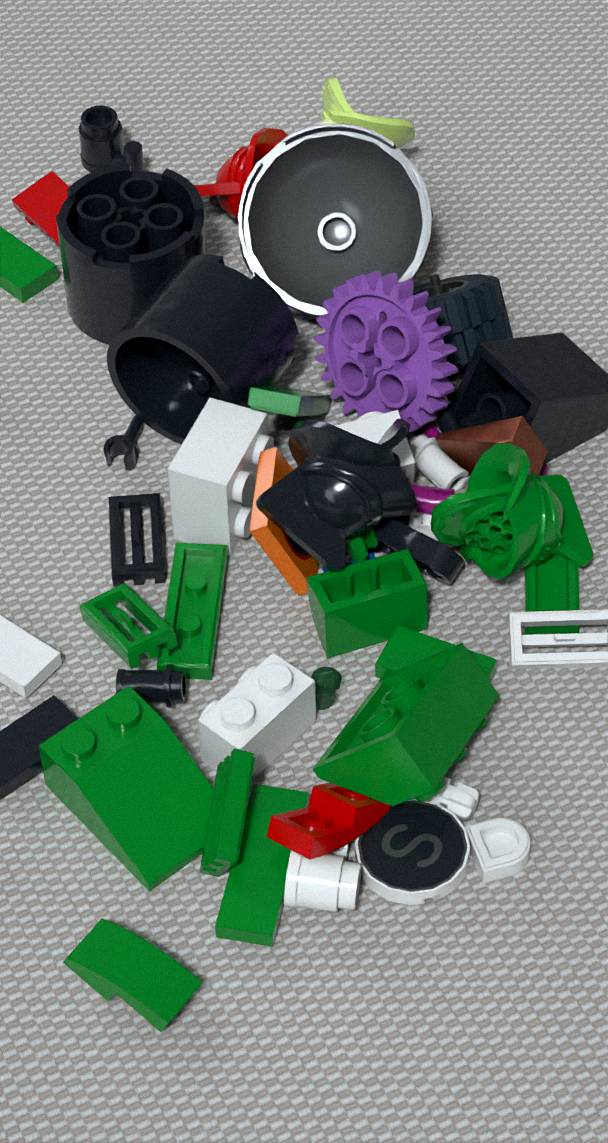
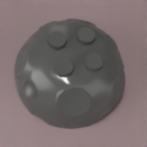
M326 123L303 128L283 138L277 146L259 160L246 181L238 213V232L243 260L251 275L254 277L257 273L268 282L289 308L314 317L327 314L328 312L322 304L323 301L335 297L333 289L346 284L348 279L374 271H380L382 276L395 272L397 273L399 283L408 279H414L424 263L432 236L433 213L428 189L418 168L395 143L373 130L344 123Z

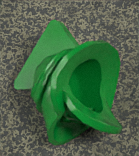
M494 444L478 460L470 475L466 492L451 495L433 507L430 522L431 531L439 542L453 546L460 545L459 552L464 559L468 561L472 558L485 573L493 578L502 579L511 574L516 568L540 563L557 551L583 567L590 562L594 555L568 480L559 474L538 476L536 473L530 474L531 464L525 450L515 444Z

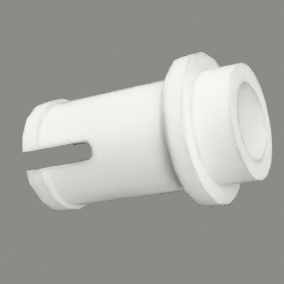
M421 435L410 443V448L415 460V473L421 472L438 488L455 489L454 495L459 493L469 479L467 476L469 472L461 468L441 450L435 437L428 438L426 435Z

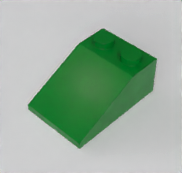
M129 685L39 745L45 785L149 892L202 855L214 788L165 720Z

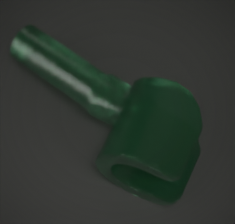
M325 666L316 669L311 676L315 680L316 709L326 710L334 704L337 694L335 690L340 688L342 675L338 670Z

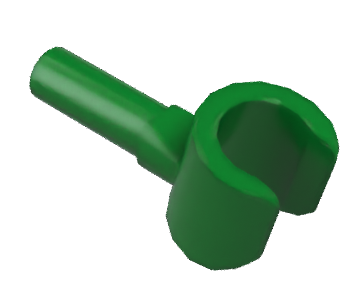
M373 527L369 531L367 529L364 530V535L360 532L358 536L351 535L346 539V555H349L353 562L359 563L364 561L368 556L367 548L378 546L379 543Z

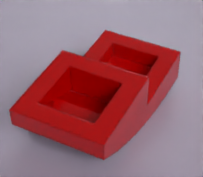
M330 782L315 785L312 789L309 807L271 815L267 837L311 860L333 852L355 840L376 824L390 810L391 806Z

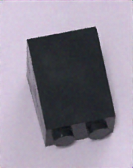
M564 333L478 342L451 403V408L455 412L462 429L523 416L548 451L544 460V464L607 430L608 373Z

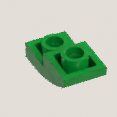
M103 918L63 962L104 999L109 1001L116 993L160 1032L164 1030L203 983L184 966L148 941Z

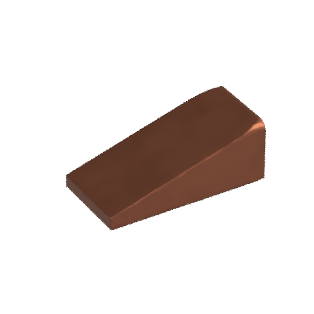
M523 416L437 434L435 439L443 451L461 468L468 471L469 475H471L481 455L497 443H511L525 450L531 464L530 474L536 473L538 476L548 453Z

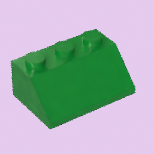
M460 643L382 677L312 770L322 780L390 806H395L413 798L418 802L425 801L444 787L446 781L443 777L449 768L467 753L465 745L471 736L488 722L486 714L499 697V694L465 645Z

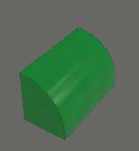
M408 549L345 566L340 572L327 571L306 577L308 598L314 624L327 658L386 642L397 625L417 632L428 629L427 583Z

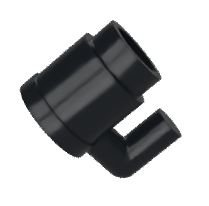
M102 105L86 109L81 115V123L79 125L82 166L87 171L93 172L112 165L130 163L131 171H144L142 144L137 141L123 144L122 125L117 118L116 111L111 107Z

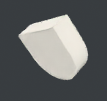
M494 818L465 826L470 844V853L483 883L515 875L527 865L530 855V837L526 829L518 822L507 818Z

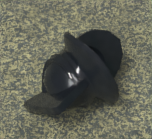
M308 419L295 423L290 433L288 446L298 467L262 493L256 500L257 508L330 572H340L346 564V539L351 535L358 536L360 532L364 535V530L367 529L369 531L371 527L377 526L382 519L416 513L418 504L415 494L400 467L401 461L399 456L393 452L394 448L407 437L410 423L404 419H396L378 443L366 440L323 421Z

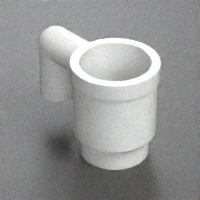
M350 843L311 860L291 850L285 882L284 906L338 912V908L355 910L359 894L362 864L345 861V858L348 857Z

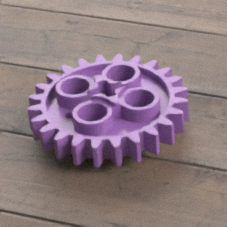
M374 271L366 275L361 274L346 280V284L335 287L333 289L335 297L324 300L322 303L328 313L317 317L316 321L325 329V332L314 336V341L324 346L325 352L315 356L318 362L326 363L329 370L321 376L322 381L333 380L335 388L332 390L330 397L335 399L343 396L345 403L342 412L345 415L356 410L358 419L363 414L373 411L387 413L398 410L400 418L410 423V433L436 420V412L448 406L443 396L455 390V387L446 377L457 373L458 368L447 362V355L456 352L457 348L450 344H444L443 337L451 331V327L438 326L436 319L442 311L441 308L437 307L428 310L426 303L429 293L424 291L413 295V280L408 279L399 283L397 273L395 272L384 276L381 275L380 271Z

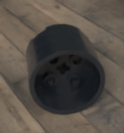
M130 163L93 171L77 180L67 189L68 198L60 208L59 214L56 215L69 314L75 325L82 332L99 342L109 345L119 331L184 260L192 256L207 254L202 198L196 187L188 179L166 168L162 174L150 171H131Z
M196 255L184 260L112 339L107 350L108 371L117 392L133 413L157 433L182 445L209 398L250 408L248 405L250 387H273L295 360L293 358V339L298 334V329L294 317L284 300L257 273L250 279L239 271L224 265L222 256Z

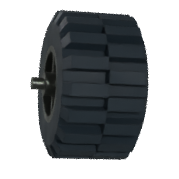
M439 274L429 276L430 283L414 287L413 295L424 291L429 293L426 303L428 310L437 307L441 308L442 311L436 319L438 326L451 327V331L443 337L444 344H450L457 348L456 352L447 355V362L455 365L458 371L462 370L461 365L470 362L478 342L513 338L499 278L484 274H470L440 280Z

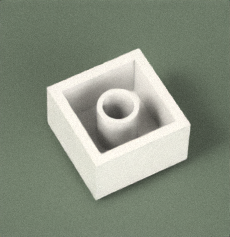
M214 398L208 399L168 467L173 535L175 540L186 543L228 545V555L231 556L241 537L247 538L250 535L249 530L260 451L274 447L273 437L268 436L267 413Z

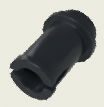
M167 664L165 670L118 669L116 693L129 685L146 703H166L167 708H174L176 703H182L186 700L185 670H176L173 664Z

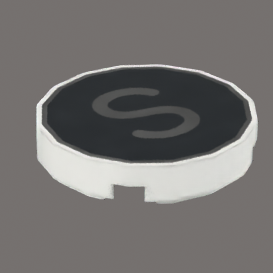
M413 798L391 806L390 810L376 824L356 838L355 859L356 863L362 864V879L371 891L387 901L411 906L425 904V899L434 898L438 895L439 899L456 889L466 875L470 860V844L466 828L453 812L436 802L427 800L418 802Z

